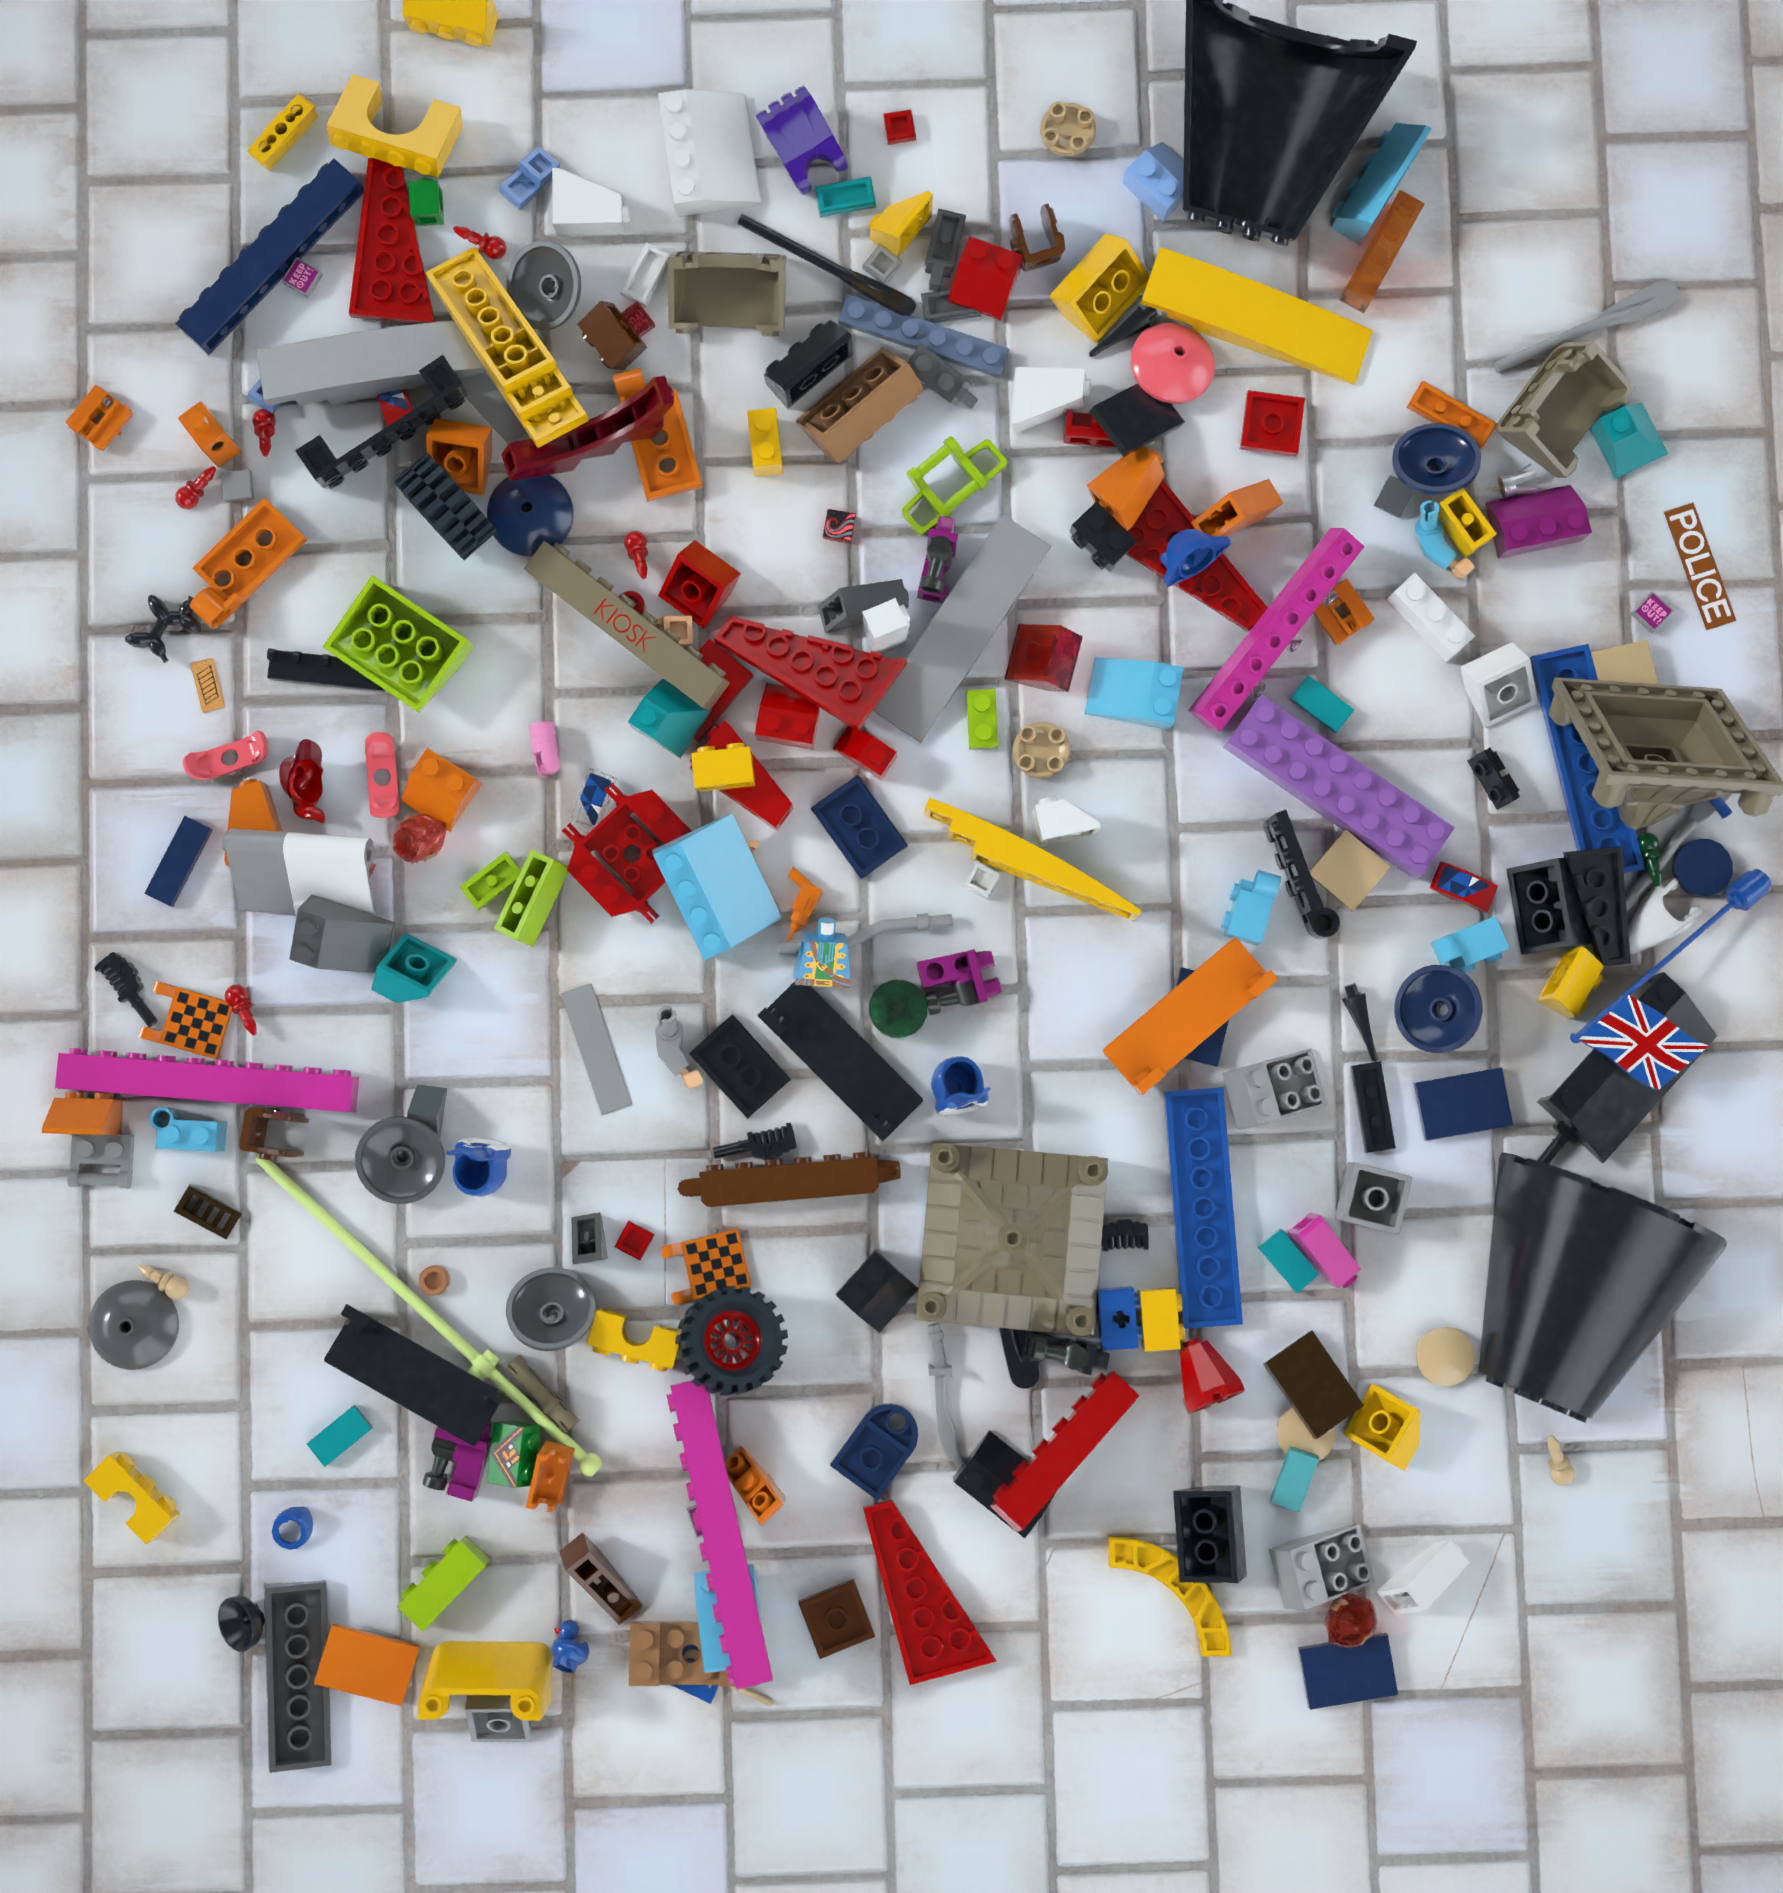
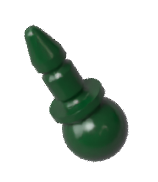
M1645 832L1637 837L1642 859L1646 861L1648 871H1650V878L1654 884L1661 886L1662 872L1659 870L1660 866L1657 859L1661 856V852L1658 851L1659 840L1654 834Z

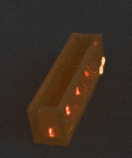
M1399 190L1339 299L1340 301L1362 313L1366 311L1425 205L1424 202Z

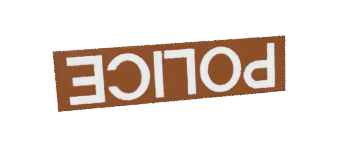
M1694 503L1665 511L1664 514L1706 630L1736 621Z

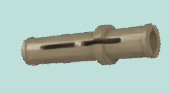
M518 1355L506 1366V1369L515 1376L519 1383L543 1408L542 1412L554 1419L565 1434L580 1421L562 1402L563 1398L560 1395L557 1396L521 1355Z

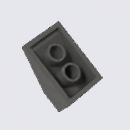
M311 894L297 911L289 960L316 969L375 973L378 964L389 953L395 922Z

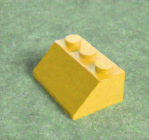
M403 0L402 15L408 28L419 34H426V32L437 34L445 40H463L475 47H480L481 45L491 46L498 19L494 0Z
M1105 233L1049 296L1069 322L1090 340L1097 343L1146 289L1150 276L1126 239Z

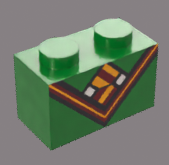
M513 1420L493 1422L487 1483L513 1488L531 1486L537 1450L540 1444V1425Z

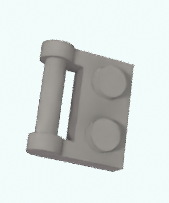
M72 1134L70 1171L67 1178L68 1186L80 1187L81 1184L118 1185L119 1188L129 1189L132 1184L134 1135ZM83 1164L120 1165L119 1174L83 1173Z

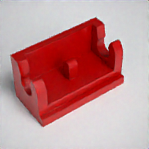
M1067 409L1063 444L1116 448L1090 413H1078Z

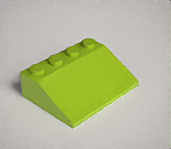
M372 575L331 633L323 648L420 713L459 670L474 648V645L468 639Z

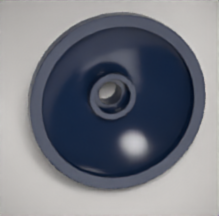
M1441 423L1425 424L1409 430L1397 441L1392 455V466L1399 480L1417 492L1431 495L1449 494L1466 487L1478 474L1481 464L1480 448L1474 438L1458 427Z
M550 475L510 481L509 477H507L494 489L487 506V519L497 530L493 535L503 548L520 556L532 557L543 541L552 546L555 542L561 545L567 538L573 524L574 510L571 498L565 487ZM525 505H532L530 512L525 513L522 511Z
M1430 965L1416 970L1402 983L1395 998L1394 1015L1401 1034L1410 1044L1426 1052L1446 1053L1462 1047L1475 1035L1482 1020L1483 1003L1476 984L1467 974L1447 965ZM1443 1005L1448 1007L1446 1015L1440 1013V1008Z

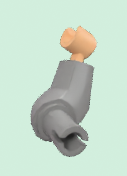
M662 1007L657 1012L659 1023L655 1030L658 1057L675 1076L679 1073L682 1075L683 1082L687 1088L693 1089L703 1083V1079L697 1069L691 1072L687 1070L690 1062L681 1049L683 1026L677 1020L675 1010H671L672 1007Z

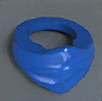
M303 1506L290 1507L276 1517L273 1523L272 1536L280 1547L289 1550L298 1549L309 1540L313 1531V1518L308 1508ZM289 1520L296 1522L301 1527L300 1539L296 1542L285 1541L279 1534V1528L282 1523H287Z

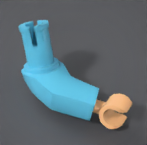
M1432 500L1425 501L1420 506V519L1415 524L1421 550L1425 557L1445 570L1449 566L1451 567L1452 575L1456 579H1462L1474 569V565L1467 558H1463L1459 562L1454 560L1457 553L1443 539L1442 521L1438 518L1439 504L1434 502L1432 509Z

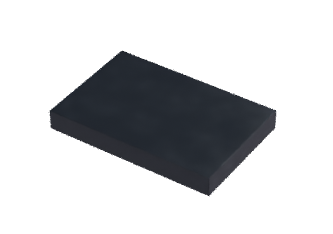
M1138 383L1094 405L1089 411L1123 457L1180 428L1185 422L1171 403L1153 398Z
M733 1014L689 1053L747 1119L791 1080Z

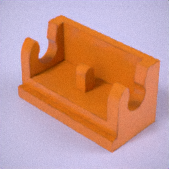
M546 1440L537 1454L526 1508L534 1510L538 1507L539 1503H544L548 1505L547 1512H552L558 1503L562 1504L575 1448Z

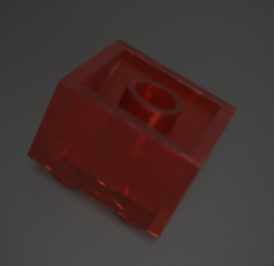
M1018 624L1004 679L1046 691L1069 692L1083 636L1061 625Z

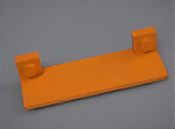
M1232 938L1103 1048L1102 1052L1139 1095H1143L1166 1076L1165 1074L1246 1004L1262 994L1278 978L1271 970L1266 972L1237 938Z

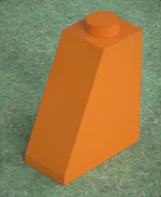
M1145 446L1120 458L1086 485L1094 503L1097 501L1128 531L1132 528L1165 476L1161 467L1163 460L1155 449L1149 450Z
M1270 479L1228 493L1191 523L1195 529L1208 535L1227 537L1265 518L1284 503Z
M248 779L239 783L240 787L232 790L227 833L230 828L283 832L266 783L260 780L257 781V779ZM225 851L224 862L226 866L230 867Z

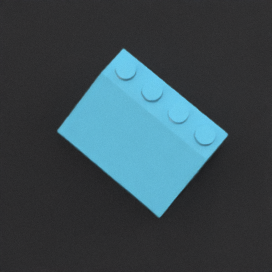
M732 813L652 850L653 856L704 961L734 947L782 918Z

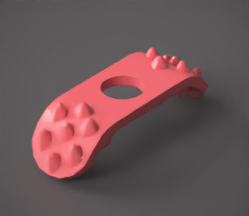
M255 731L244 739L207 751L190 752L183 758V767L185 772L195 780L214 779L262 762L268 753V741L263 731ZM230 750L236 751L238 754L237 762L230 766L225 765L222 761L223 755Z
M374 732L365 739L370 815L378 818H387L399 813L395 744L390 734ZM380 769L387 770L391 775L390 782L385 786L377 785L373 779L375 772Z

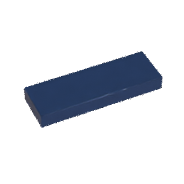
M184 816L144 894L174 907L213 829Z

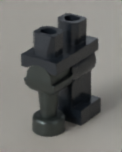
M1027 1331L1022 1360L1028 1364L1039 1365V1362H1043L1045 1358L1053 1359L1072 1370L1075 1369L1082 1374L1091 1375L1092 1369L1107 1371L1110 1353L1096 1348L1097 1345L1085 1339L1076 1338V1341L1065 1337Z

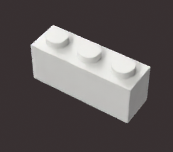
M1416 573L1409 577L1387 599L1445 662L1451 659L1475 637Z
M896 598L863 611V631L874 652L883 654L907 643V634L910 633L908 629L910 627L908 622L910 618L904 604L899 606Z

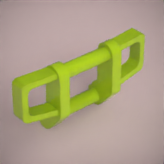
M949 436L943 441L944 445L917 468L912 467L906 472L907 477L918 493L903 507L902 516L919 536L926 535L930 528L936 527L939 516L951 517L953 510L978 489L982 491L989 485L988 482L1006 468L1007 459L990 440L986 439L964 453L956 440ZM987 449L999 461V464L984 477L969 459L982 450ZM951 455L971 481L943 504L927 486L923 477ZM922 498L938 515L923 527L919 526L909 514V511Z

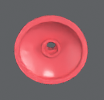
M1177 323L1153 325L1139 335L1132 347L1130 364L1134 378L1147 394L1157 400L1172 404L1187 403L1200 397L1212 382L1215 372L1212 350L1200 334L1187 326ZM1174 351L1179 352L1182 356H1178Z

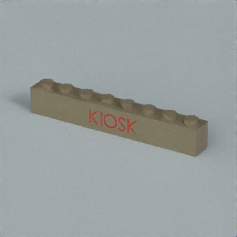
M543 541L524 567V570L694 702L710 711L730 684L729 681L723 678L726 672L714 663L708 666L701 661L704 655L691 645L686 649L678 642L681 638L669 628L662 631L656 626L658 620L647 611L640 614L634 609L636 603L623 593L618 597L611 591L614 588L611 583L601 576L596 580L589 574L592 569L579 559L574 563L567 557L570 552L559 543L555 542L552 546Z

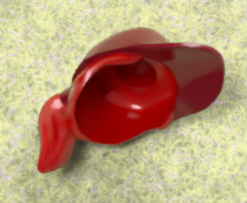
M304 739L299 743L295 755L289 756L281 762L279 780L284 792L292 799L295 814L301 818L316 820L323 824L325 823V814L315 806L323 793L322 751L316 742Z

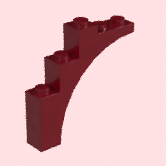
M654 377L643 389L628 400L589 419L588 422L537 448L532 439L509 443L501 454L509 480L515 481L573 471L582 459L612 455L624 442L654 438L664 427L663 416L674 404V393L668 385L666 377Z

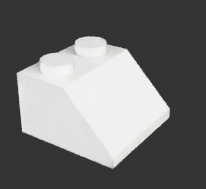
M1513 642L1461 666L1464 688L1485 728L1537 704L1530 658Z
M1056 796L1040 799L1032 811L1039 847L1093 836L1101 828L1099 821L1065 799L1057 801Z

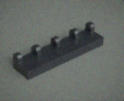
M268 648L267 659L269 660L267 678L269 680L385 692V689L335 656L308 654L300 651H281L273 648Z

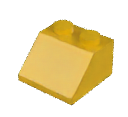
M1582 946L1564 951L1537 1001L1567 1019L1574 1018L1577 1015L1580 1016L1589 1003L1586 998L1591 989L1595 990L1603 978V975L1600 973L1604 966Z

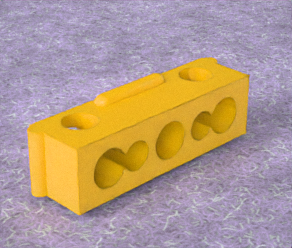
M300 93L297 94L285 109L279 112L267 125L259 138L250 146L247 153L271 171L319 117L315 111L316 106Z

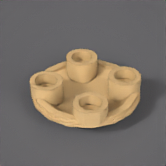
M1054 102L1040 123V136L1043 144L1051 152L1060 156H1074L1083 153L1091 146L1096 136V123L1093 111L1076 103Z
M1044 721L1022 727L1013 745L1014 760L1019 769L1028 776L1039 779L1049 778L1061 772L1068 763L1071 752L1069 739L1065 731L1055 724Z
M1450 1327L1435 1328L1418 1340L1416 1345L1417 1366L1429 1382L1440 1386H1453L1464 1381L1472 1372L1475 1362L1474 1347L1469 1338L1461 1331Z
M1293 1407L1287 1410L1277 1421L1278 1442L1285 1454H1287L1289 1446L1316 1454L1319 1460L1329 1454L1334 1446L1336 1438L1335 1427L1314 1440Z

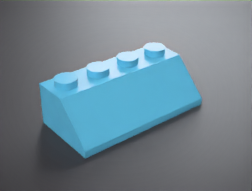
M1395 123L1390 132L1384 130L1376 144L1380 149L1375 156L1371 153L1369 154L1361 168L1365 173L1361 179L1354 178L1346 192L1350 194V197L1346 203L1340 201L1334 210L1332 217L1336 219L1331 229L1361 246L1419 153L1432 128L1427 125Z

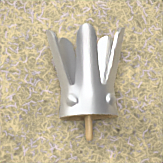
M1530 463L1510 475L1504 474V476H1499V487H1495L1493 490L1500 489L1503 498L1511 497L1514 494L1540 491L1538 487H1516V485L1536 477L1537 472L1530 471L1516 475L1530 467Z

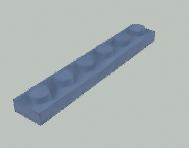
M849 294L846 296L838 318L839 325L916 350L922 343L943 360L999 379L1009 354V348L911 315H899L882 305Z

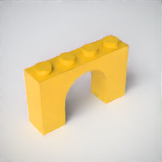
M352 74L327 123L330 145L342 150L362 154L367 158H375L394 166L414 170L423 175L439 178L463 128L461 107L433 99L419 127L405 134H387L379 131L372 125L382 104L380 83Z

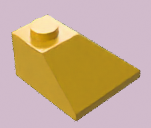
M926 191L888 206L882 214L878 212L869 224L870 240L877 245L881 244L899 258L932 217L933 194L930 191Z
M1372 1383L1361 1401L1364 1406L1355 1412L1343 1435L1405 1471L1419 1447L1420 1410Z

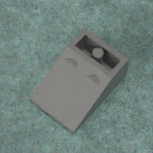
M1312 1049L1222 1073L1238 1130L1258 1126L1327 1105Z
M1352 1524L1295 1539L1269 1549L1282 1602L1286 1609L1306 1611L1375 1583L1360 1524Z

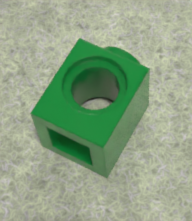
M419 178L415 182H408L410 216L415 225H443V191L438 181L431 178Z

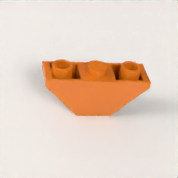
M742 1446L725 1460L729 1481L757 1521L763 1525L785 1504V1495L771 1476Z

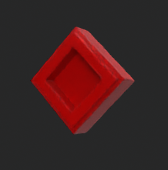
M911 109L883 114L888 145L916 141Z
M629 1220L614 1247L641 1261L655 1234Z

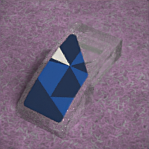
M589 768L569 823L571 822L577 830L587 834L602 821L605 809L611 800V797L604 790L608 787L613 792L609 785L612 782L616 784L617 778Z

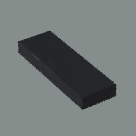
M1381 1061L1350 1066L1365 1153L1395 1149Z

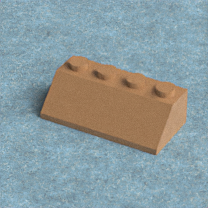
M882 347L801 415L796 422L819 449L838 464L840 461L848 458L852 451L860 444L869 440L880 427L893 420L895 415L906 405L913 403L917 396L925 389L907 362Z

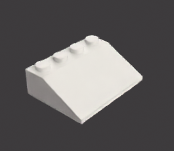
M691 89L658 93L673 201L677 217L761 205L745 93Z

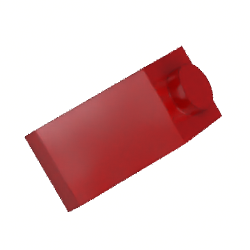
M850 726L846 728L833 747L834 751L880 781L897 758V751L874 736L861 730L856 731Z

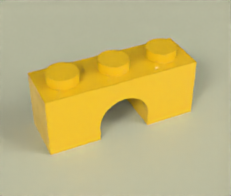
M603 1308L596 1310L586 1344L593 1346V1352L609 1356L611 1351L621 1354V1360L638 1364L639 1360L650 1363V1368L666 1372L667 1368L673 1369L677 1361L676 1353L679 1352L681 1347L680 1344H675L676 1336L681 1334L680 1330L655 1324L649 1340L644 1343H636L628 1338L625 1331L628 1315Z
M119 1451L108 1455L85 1478L84 1482L103 1502L114 1498L120 1491L131 1494L136 1502V1510L125 1524L145 1544L154 1541L181 1513L176 1509L177 1505L172 1498L162 1495L155 1488L156 1483L150 1476L141 1474L134 1467L135 1462L129 1455Z

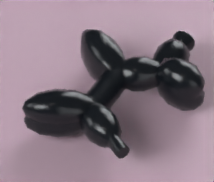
M149 595L148 605L157 621L150 633L134 632L125 637L126 643L138 648L149 647L153 654L162 659L163 663L168 662L169 660L165 655V644L161 640L168 625L180 624L191 634L201 632L200 622L192 616L194 611L190 608V602L193 597L188 596V600L181 604L179 611H168L161 599L154 595Z

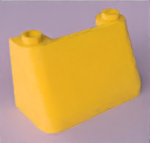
M442 1642L434 1649L431 1655L419 1698L418 1720H434L444 1716L449 1709L450 1695H511V1711L517 1718L541 1721L551 1704V1650L541 1642Z

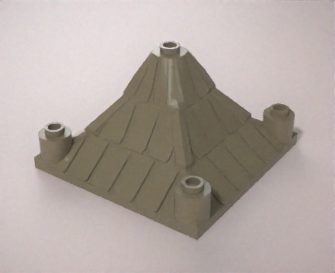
M1554 678L1551 688L1555 694L1548 712L1549 716L1558 725L1567 726L1574 724L1600 771L1592 792L1593 798L1600 806L1606 808L1617 806L1620 819L1627 827L1632 829L1649 827L1668 818L1686 805L1725 797L1728 793L1741 794L1738 806L1745 814L1757 817L1768 812L1774 795H1782V779L1721 688Z
M932 1142L916 1320L1094 1337L1108 1158Z

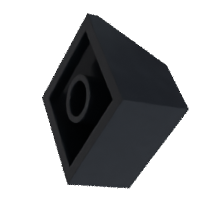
M875 1249L835 1295L857 1316L880 1333L919 1288Z

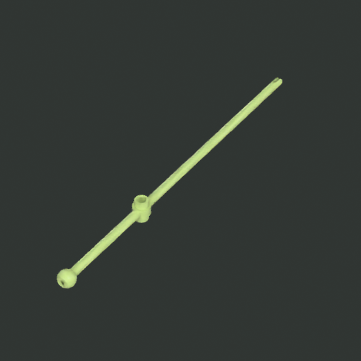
M259 1154L256 1155L255 1161L473 1364L467 1371L468 1373L481 1380H484L485 1377L489 1378L559 1444L575 1448L573 1457L580 1463L579 1469L582 1474L592 1477L603 1465L600 1456L595 1453L588 1454L503 1376L495 1368L501 1360L493 1352L487 1349L481 1355L274 1162L259 1159Z

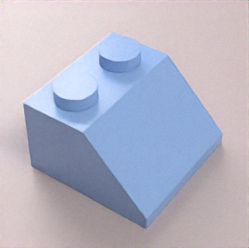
M1161 142L1146 149L1126 169L1123 184L1164 222L1183 203L1184 162L1168 146Z

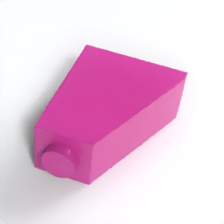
M1309 1213L1288 1231V1234L1333 1287L1340 1288L1343 1286L1346 1288L1358 1278L1356 1273L1361 1268L1320 1215Z

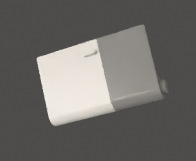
M230 828L228 833L224 834L222 848L227 853L239 910L297 914L299 907L312 894L376 916L369 876V868L374 855V846L371 838Z

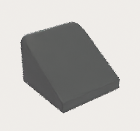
M1390 475L1373 506L1400 518L1415 490L1403 484L1398 478Z

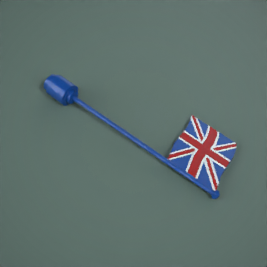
M1760 869L1744 873L1726 889L1727 905L1576 1034L1572 1033L1570 1040L1573 1043L1582 1042L1604 1054L1632 1078L1654 1090L1661 1089L1708 1048L1709 1045L1688 1036L1660 1012L1630 995L1732 907L1737 910L1747 911L1769 892V887H1771V880L1767 874Z

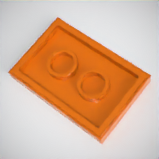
M332 1623L314 1684L402 1706L420 1645Z

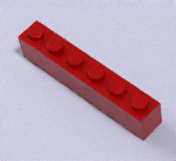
M1114 1371L1106 1375L1100 1373L1090 1384L1093 1390L1087 1397L1082 1394L1072 1404L1071 1408L1074 1410L1067 1419L1063 1416L1056 1422L1051 1429L1055 1433L1047 1441L1043 1438L1032 1450L1035 1456L1028 1463L1024 1460L1013 1471L1012 1474L1015 1478L1008 1486L1003 1483L993 1494L992 1497L996 1500L990 1507L1016 1532L1023 1530L1140 1396Z

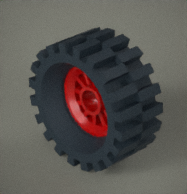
M425 453L394 481V484L464 561L497 532L475 503L428 453Z
M727 1286L703 1296L685 1312L686 1317L680 1320L678 1328L681 1329V1334L676 1336L675 1344L681 1345V1351L676 1354L678 1361L684 1359L686 1366L682 1370L686 1375L691 1373L695 1377L691 1382L697 1387L704 1385L706 1386V1392L711 1394L720 1392V1396L739 1395L762 1386L761 1384L768 1382L774 1376L772 1374L774 1371L780 1369L783 1361L779 1360L780 1356L786 1354L788 1347L782 1345V1340L788 1338L787 1329L781 1330L779 1325L785 1321L782 1314L775 1316L772 1310L777 1306L773 1301L765 1303L763 1301L765 1297L763 1293L758 1291L752 1294L750 1293L751 1288L745 1286L739 1289H735V1286ZM724 1320H727V1327L723 1322ZM743 1326L746 1331L741 1333L740 1330ZM710 1334L717 1338H710ZM726 1334L732 1335L736 1341L733 1350L727 1348L724 1344ZM748 1334L750 1340H745L744 1336ZM710 1344H716V1347L711 1350ZM743 1345H750V1347L747 1349ZM717 1351L720 1352L718 1357H716L713 1353ZM725 1355H726V1363H725V1362H722V1360L724 1359Z

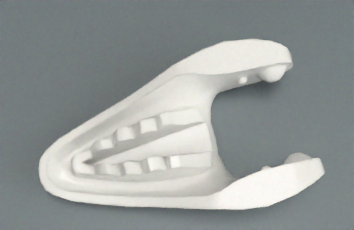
M1676 878L1663 881L1661 886L1655 885L1641 901L1628 924L1630 954L1641 952L1683 933L1703 912L1700 906L1692 907L1689 914L1685 915L1681 921H1678L1665 909L1663 896L1668 891L1677 888L1679 881Z

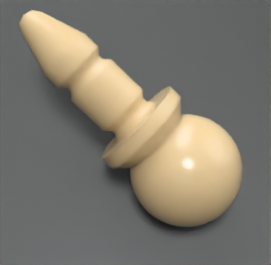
M142 1264L138 1266V1270L144 1277L150 1278L151 1281L159 1284L158 1290L161 1292L165 1291L169 1298L180 1300L188 1294L189 1284L185 1278L174 1276L171 1272L164 1274L159 1270H155L152 1266Z
M1549 1435L1548 1449L1550 1450L1551 1459L1548 1464L1551 1468V1478L1560 1486L1569 1485L1575 1478V1471L1570 1465L1569 1458L1563 1455L1558 1440L1554 1435Z

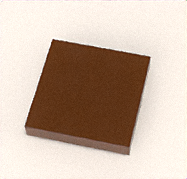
M854 1579L798 1600L819 1659L875 1637V1632Z

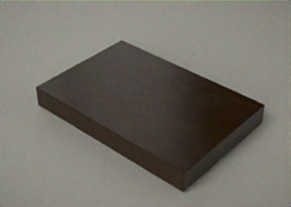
M1312 1330L1263 1363L1314 1440L1364 1406Z

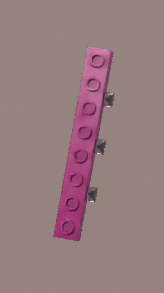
M1330 528L1189 708L1188 712L1208 729L1221 731L1249 695L1254 699L1259 697L1266 688V685L1260 680L1284 649L1291 653L1298 648L1302 639L1296 634L1320 603L1327 607L1334 602L1338 593L1332 588L1365 546L1345 528Z

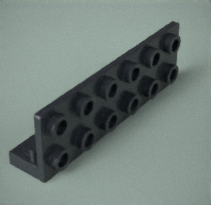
M444 355L418 370L435 396L343 456L336 459L321 435L295 450L319 485L323 488L329 486L330 489L338 486L345 480L343 476L353 470L354 473L361 471L368 466L367 460L375 455L378 457L386 455L393 449L392 444L400 439L403 442L416 435L417 431L415 429L424 423L427 426L431 425L435 418H441V412L447 408L454 410L465 402L464 397L468 394Z
M793 982L768 1008L765 1007L757 1015L882 1142L923 1102V1098L811 986L795 985V982Z
M346 1304L340 1315L346 1317L347 1321L326 1354L324 1362L471 1446H476L506 1394Z

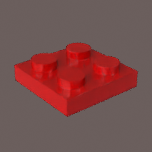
M1248 390L1245 400L1240 450L1297 457L1305 398Z

